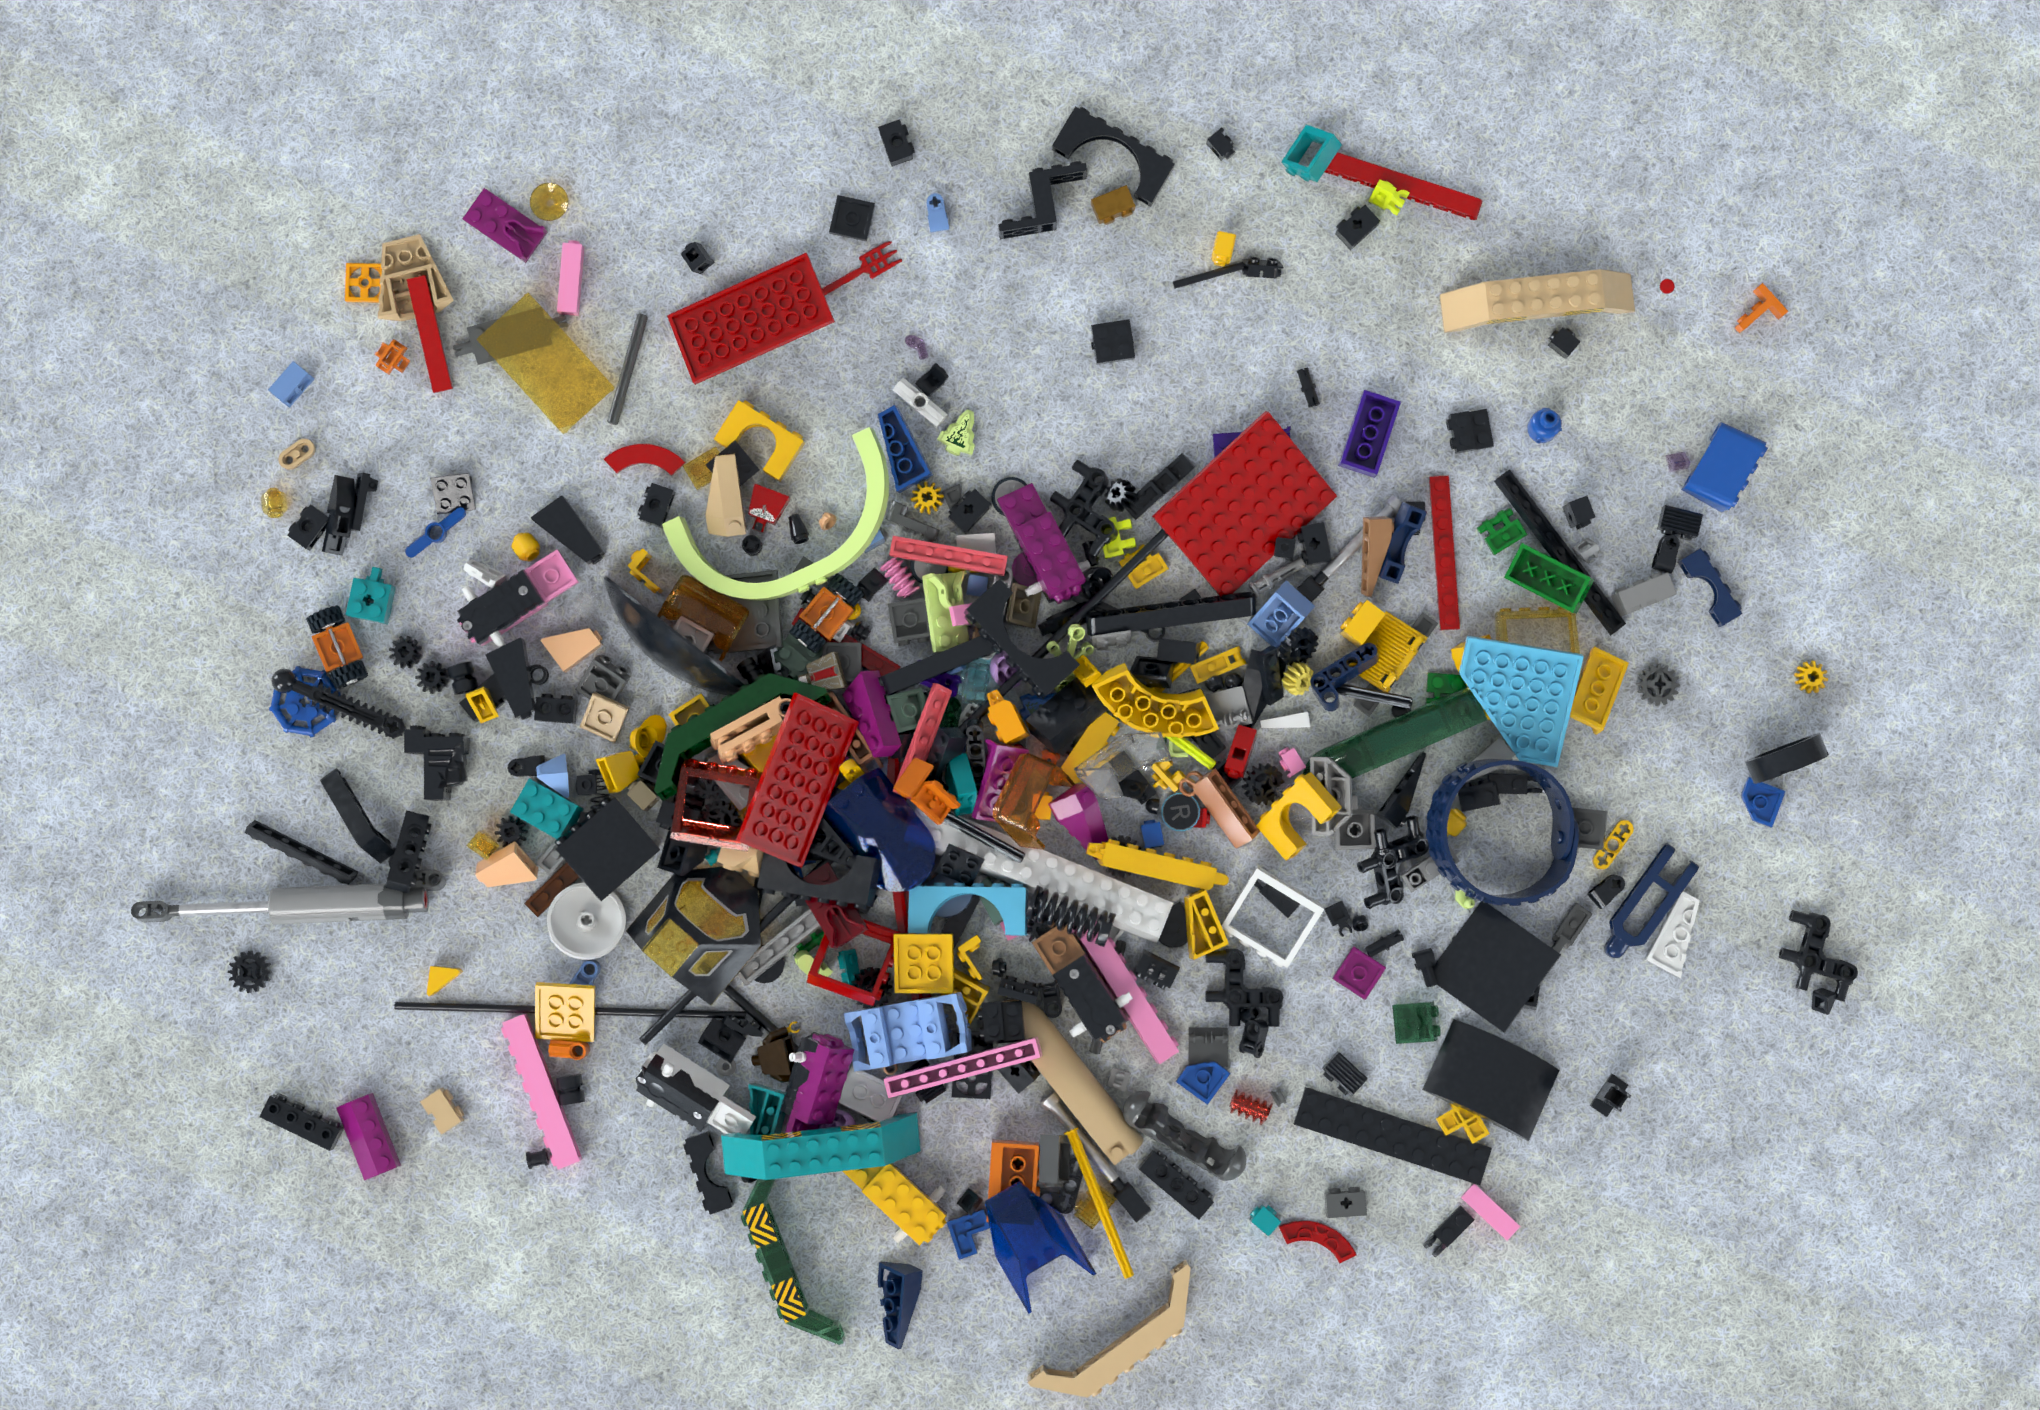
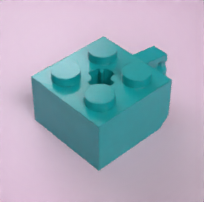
M372 567L371 575L366 576L365 580L353 577L346 616L388 625L395 595V586L384 584V579H381L383 569ZM368 599H374L373 604L367 603Z

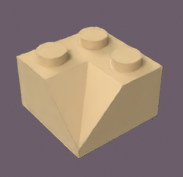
M723 839L717 862L722 863L723 868L740 872L745 869L749 871L748 875L759 877L764 852L740 842Z

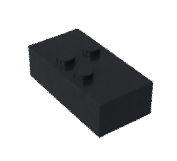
M1076 677L1025 719L1030 733L1056 754L1105 713L1108 708L1098 698L1092 684L1085 687Z

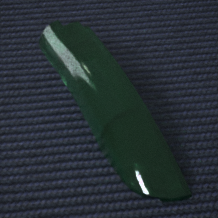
M1467 686L1323 748L1312 757H1330L1353 779L1486 721L1487 718L1481 704ZM1310 759L1306 763L1303 775L1310 773Z

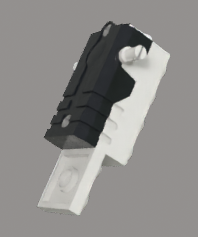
M665 1044L661 1046L658 1052L650 1053L636 1077V1091L648 1098L647 1106L653 1107L654 1104H658L673 1115H678L681 1120L687 1121L689 1125L695 1126L700 1132L709 1123L725 1134L738 1132L747 1134L756 1118L749 1111L724 1097L730 1086L729 1084Z

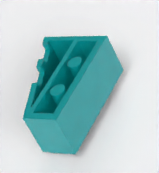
M757 1083L748 1084V1089L750 1090L749 1109H751V1114L756 1116L750 1127V1134L769 1135L781 1133L786 1113L781 1111L780 1108L784 1103L783 1098L787 1092Z

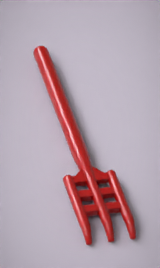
M892 241L885 242L859 257V260L862 261L861 267L822 288L824 295L855 279L862 273L870 274L869 277L873 279L902 262V259L893 261L890 264L886 261L887 258L897 253V250L890 251L884 255L880 251L890 245ZM876 252L879 256V258L875 259L873 256V254H875ZM870 257L872 262L867 263L866 258ZM883 262L884 267L880 268L878 263ZM875 266V268L877 269V271L874 273L871 270V267Z

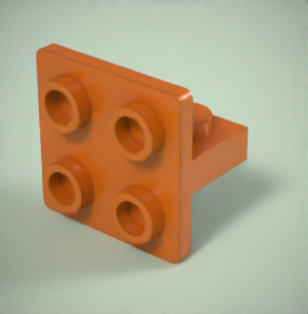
M935 780L923 782L910 800L937 825L942 824L951 809H957L961 806L957 798L944 790L943 785Z

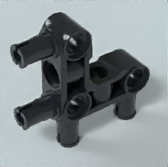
M1076 460L1072 470L1085 477V479L1071 499L1055 491L1050 497V501L1063 509L1065 518L1060 524L1059 529L1064 538L1074 524H1078L1095 535L1096 539L1086 552L1092 557L1097 558L1105 544H1110L1118 536L1117 528L1107 517L1100 516L1092 511L1093 504L1099 496L1103 495L1109 480L1102 469L1089 467L1080 460ZM1098 476H1102V477H1103V479H1102L1101 482H1099V483H1095V482H1094L1096 477H1098ZM1075 508H1081L1078 514H1073ZM1112 528L1111 533L1107 535L1104 534V530Z
M1417 816L1406 817L1408 834L1389 843L1385 829L1374 830L1376 847L1370 858L1357 863V868L1361 873L1374 869L1378 892L1364 898L1366 908L1371 909L1381 904H1399L1403 900L1404 891L1403 883L1400 881L1399 865L1409 859L1419 858L1429 850L1428 840L1424 838V834L1420 831Z
M1792 910L1789 915V921L1805 925L1806 927L1801 947L1798 952L1782 947L1778 957L1795 963L1799 968L1800 973L1795 988L1807 991L1811 975L1814 973L1836 979L1835 993H1837L1835 1000L1845 1002L1849 985H1852L1854 979L1857 978L1858 970L1855 965L1839 959L1833 960L1823 955L1824 943L1830 932V919L1825 915L1813 912L1806 914ZM1819 918L1823 921V926L1820 929L1816 927V921ZM1808 956H1811L1813 960L1810 966H1807L1805 963V959ZM1845 967H1848L1850 969V975L1848 977H1845L1843 975V970Z
M1235 948L1225 949L1205 955L1206 963H1223L1225 965V989L1223 991H1205V1002H1223L1229 1008V1026H1241V1009L1252 1006L1266 1007L1268 1009V1026H1280V1009L1283 1007V993L1279 989L1271 987H1261V989H1248L1243 984L1245 957L1241 950ZM1233 952H1238L1240 955V960L1237 963H1233L1230 960V955ZM1233 991H1237L1240 994V999L1237 1002L1230 1000V994ZM1276 991L1279 994V999L1276 1002H1271L1269 994Z

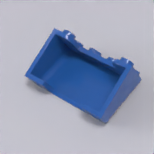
M1720 422L1710 438L1711 443L1695 471L1690 473L1681 490L1722 513L1730 510L1731 507H1735L1739 500L1737 495L1740 490L1743 491L1748 485L1749 481L1747 478L1749 474L1755 472L1758 467L1757 460L1759 457L1762 458L1768 447H1766L1767 442Z

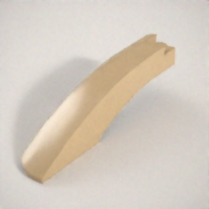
M1012 999V1000H1006V1001H1002V1002L1019 1001V1000H1014V999ZM1022 1001L1025 1039L1038 1037L1043 1055L1041 1058L1031 1061L1115 1166L1127 1155H1132L1139 1149L1144 1141L1143 1137L1133 1126L1131 1127L1126 1123L1121 1109L1048 1016L1035 1004Z

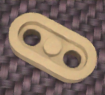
M308 439L298 440L281 452L278 459L279 464L287 470L297 468L315 454L316 448L314 443ZM308 446V452L304 453L303 447ZM292 457L293 462L288 464L287 459Z

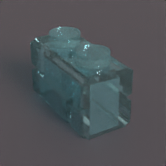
M968 663L966 670H962L961 681L963 683H959L958 695H962L963 703L984 705L990 680L989 664L979 663L978 665L977 663Z

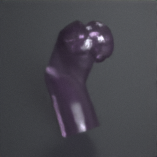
M915 335L906 336L905 343L907 346L917 350L919 359L922 360L929 357L923 339Z

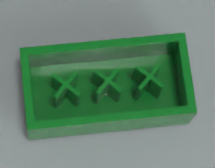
M1521 543L1504 576L1505 579L1575 614L1579 611L1595 580Z

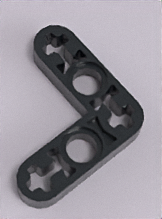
M1076 1158L1071 1159V1160H1070V1165H1071V1164H1075V1162L1077 1161V1159H1076ZM1070 1167V1174H1072L1073 1168ZM1078 1169L1076 1172V1176H1080L1079 1180L1074 1177L1069 1178V1180L1076 1182L1077 1187L1074 1191H1068L1065 1188L1066 1183H1063L1060 1193L1040 1188V1198L1038 1203L1035 1202V1206L1063 1214L1073 1211L1083 1177L1082 1171ZM1063 1192L1068 1195H1075L1074 1199L1069 1198L1071 1207H1067L1066 1210H1063V1206L1060 1205V1202H1064L1066 1196H1062ZM1044 1194L1052 1196V1202L1049 1205L1041 1202V1197Z

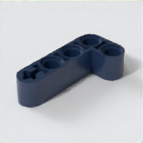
M1365 643L1311 677L1310 684L1313 694L1326 711L1331 712L1339 708L1340 701L1336 691L1338 687L1378 662L1377 647L1372 643ZM1350 663H1357L1354 667L1348 666ZM1334 673H1340V674H1341V675L1338 676V677H1333V676H1332ZM1324 683L1322 687H1316V684ZM1328 698H1335L1332 702L1326 701Z

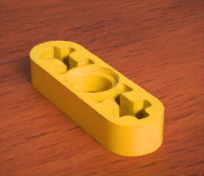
M1621 820L1613 827L1604 842L1605 851L1613 855L1611 857L1610 855L1606 856V864L1598 865L1599 860L1597 858L1603 857L1605 852L1597 850L1592 858V863L1597 869H1607L1633 833L1634 828L1631 822ZM1627 824L1626 829L1628 830V833L1624 832L1620 836L1621 838H1624L1623 841H1621L1620 838L1613 836L1614 833H1616V835H1619V833L1621 832V828H1619L1620 825L1624 826ZM1611 839L1616 840L1618 843V847L1614 851L1608 848V841Z

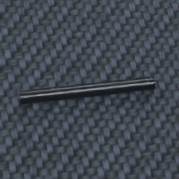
M1243 262L1176 280L1172 283L1174 289L1236 272L1246 266Z

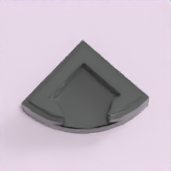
M960 484L942 491L949 509L958 504L961 498Z

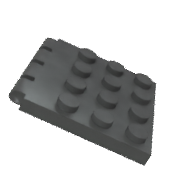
M777 570L725 575L746 583H762L779 579ZM703 584L704 596H710V598L704 599L705 615H712V617L705 618L706 629L714 633L707 651H714V654L764 650L773 645H776L777 648H783L780 598L746 600L717 592Z

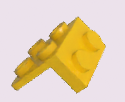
M643 548L640 551L636 550L630 558L632 561L628 564V567L631 569L629 573L639 581L645 580L646 583L644 585L654 594L657 591L661 594L663 590L640 572L652 556Z

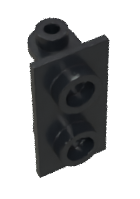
M1257 257L1242 259L1246 266L1242 268V275H1246V277H1260V271H1263V278L1277 279V277H1281V269L1279 268L1283 269L1284 267L1278 259L1267 258V260H1260Z
M1112 775L1105 791L1112 793V795L1117 794L1130 797L1142 802L1147 799V794L1144 792L1148 784Z

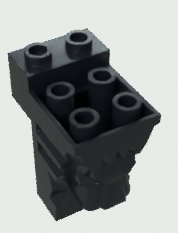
M413 725L410 726V729H404V753L424 754V800L450 801L452 787L463 785L464 782L468 781L466 754H469L470 738L465 737V734L449 733V737H445V734L431 733V731L426 730V727Z

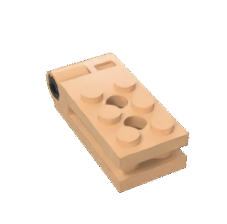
M779 696L710 734L711 745L714 750L718 749L719 759L722 764L725 762L731 763L741 753L747 754L753 751L756 745L760 743L766 744L771 741L772 737L779 732L791 699H781Z

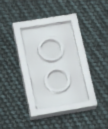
M851 1066L838 1104L875 1122H880L893 1117L902 1095L888 1098L883 1080L864 1071L854 1072V1067Z

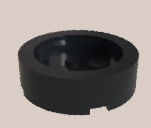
M1817 733L1757 755L1745 761L1753 783L1757 784L1808 766L1826 758L1829 754L1821 734Z

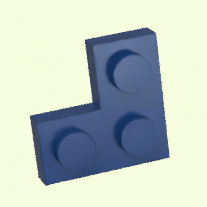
M984 1209L974 1212L972 1216L967 1214L947 1221L959 1260L978 1254L972 1234L990 1228L989 1223L986 1222L987 1217Z

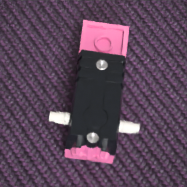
M557 549L477 597L469 585L464 587L462 591L465 593L464 595L469 603L457 610L460 615L457 621L462 629L468 633L467 637L472 643L477 642V644L484 646L493 640L495 645L500 648L506 645L501 636L503 633L548 606L549 601L579 582Z

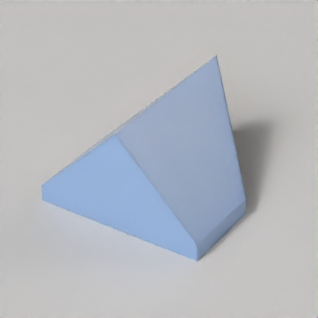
M565 754L536 767L537 778L565 798L569 797Z

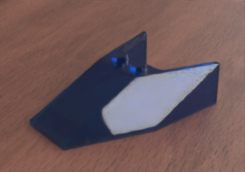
M1020 1181L985 1201L995 1257L1028 1314L1032 1310L1026 1281L1027 1276L1059 1256L1066 1255L1091 1275L1097 1274L1064 1216Z

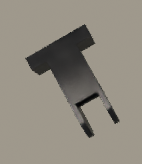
M1611 1073L1590 1106L1605 1117H1608L1612 1109L1621 1112L1624 1102L1627 1098H1631V1095L1625 1091L1628 1084Z

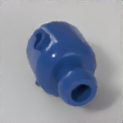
M1542 408L1530 418L1527 425L1528 434L1538 444L1550 442L1562 431V420L1555 411L1550 408Z

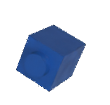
M1155 819L1144 821V825L1140 826L1144 850L1145 848L1151 849L1164 846L1160 822L1155 823Z

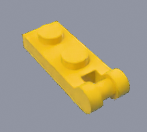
M1240 646L1189 666L1196 684L1204 682L1212 676L1221 675L1247 664L1245 658L1243 659L1241 656ZM1233 655L1235 662L1231 664L1228 657Z

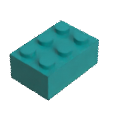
M529 778L510 813L553 838L558 839L560 836H566L571 832L569 829L577 823L581 811L583 812L584 808Z

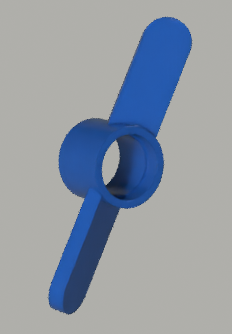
M460 507L441 522L430 523L426 527L425 533L406 547V555L413 558L433 542H443L447 537V531L466 516V511ZM435 526H439L442 528V535L439 539L434 540L430 537V530Z

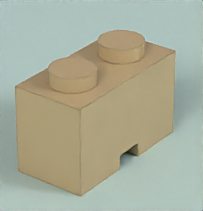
M444 1088L438 1089L420 1101L427 1114H433L436 1120L433 1123L441 1135L464 1121L462 1109L454 1105L451 1092Z

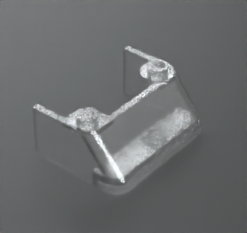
M1161 732L1130 733L1115 738L1075 767L1074 771L1077 777L1099 798L1107 800L1124 796L1119 782L1135 770L1147 771L1153 768V764L1156 762L1171 761L1172 758Z

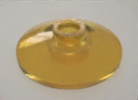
M543 183L537 186L531 194V210L542 220H557L564 215L568 208L567 193L558 184ZM549 200L554 202L552 206H547Z

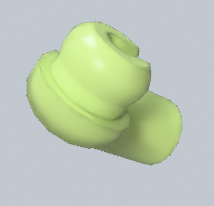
M1455 890L1456 902L1465 909L1474 907L1475 901L1466 897L1465 892Z

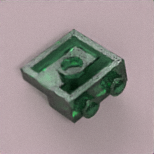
M1434 1001L1392 1005L1396 1044L1434 1042L1438 1040V1037L1441 1035L1440 1025H1436L1439 1009L1437 1005H1434Z

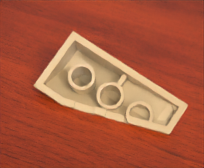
M735 454L715 457L705 514L708 534L725 537L746 534L747 526Z

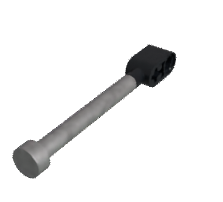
M1392 495L1385 502L1387 506L1377 516L1391 518L1394 514L1397 515L1402 502ZM1363 530L1315 577L1310 575L1296 588L1310 602L1323 592L1325 588L1322 585L1362 547Z
M1055 1091L1040 1103L1045 1111L1050 1110L1066 1131L1078 1127L1060 1105L1059 1101L1061 1098ZM1079 1128L1077 1133L1086 1155L1115 1189L1116 1192L1113 1195L1137 1223L1151 1211L1150 1207L1129 1182L1124 1183Z

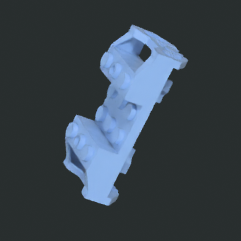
M957 992L844 1013L852 1048L855 1049L853 1053L854 1072L922 1059L941 1058L971 1051L972 1033L971 1029L968 1028L970 1023H968L967 1019L968 1014H965L967 1006L962 993ZM943 1003L953 1005L957 1016L956 1023L959 1026L960 1044L952 1049L948 1035L951 1033V1029L948 1030L946 1018L949 1016L944 1013ZM860 1015H861V1018H862V1024H863L864 1035H865L866 1046H867V1051H868V1056H869V1062H870V1064H866V1063H865V1057H866L865 1049H866V1047L864 1046L865 1042L862 1040L863 1032H861L862 1027H861L860 1022H859V1019H858V1017H859Z

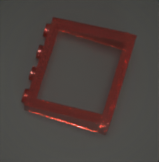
M697 759L685 760L680 771L670 839L748 852L750 846L736 841L740 827L683 818L688 776L750 786L746 808L747 813L762 772H758L753 768L740 769L735 765L721 766L716 762L703 763Z

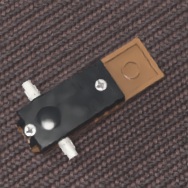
M1067 925L1063 931H1059L1056 926L1031 942L1082 1021L1069 1030L1073 1038L1088 1030L1095 1042L1101 1040L1105 1043L1110 1040L1111 1036L1127 1028L1126 1022L1129 1021V1018L1122 1007L1133 999L1131 994L1128 992L1117 997V999L1114 997L1075 936L1067 933Z

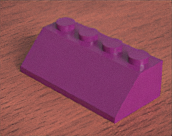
M373 1093L336 1107L364 1181L401 1166Z

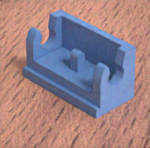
M293 361L268 391L290 408L314 381V378Z

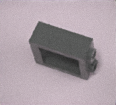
M1040 1134L1039 1182L1045 1183V1187H1063V1183H1069L1071 1144L1067 1135Z

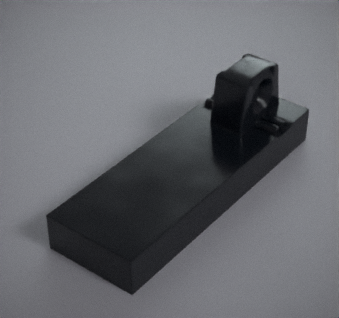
M357 473L351 531L355 532L361 530L367 492L377 491L378 480L370 478V474Z

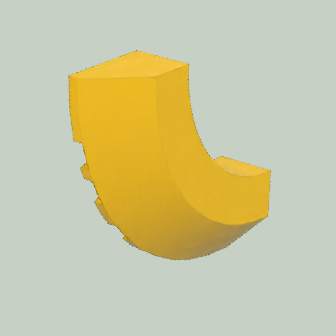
M1125 663L1107 670L1092 684L1095 693L1104 706L1115 717L1138 731L1141 730L1157 737L1183 738L1186 736L1196 737L1219 730L1201 689L1182 694H1169L1153 690L1138 681Z

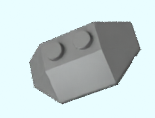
M1310 757V773L1314 774L1342 807L1331 820L1320 824L1312 815V835L1331 836L1353 815L1351 776L1330 757Z

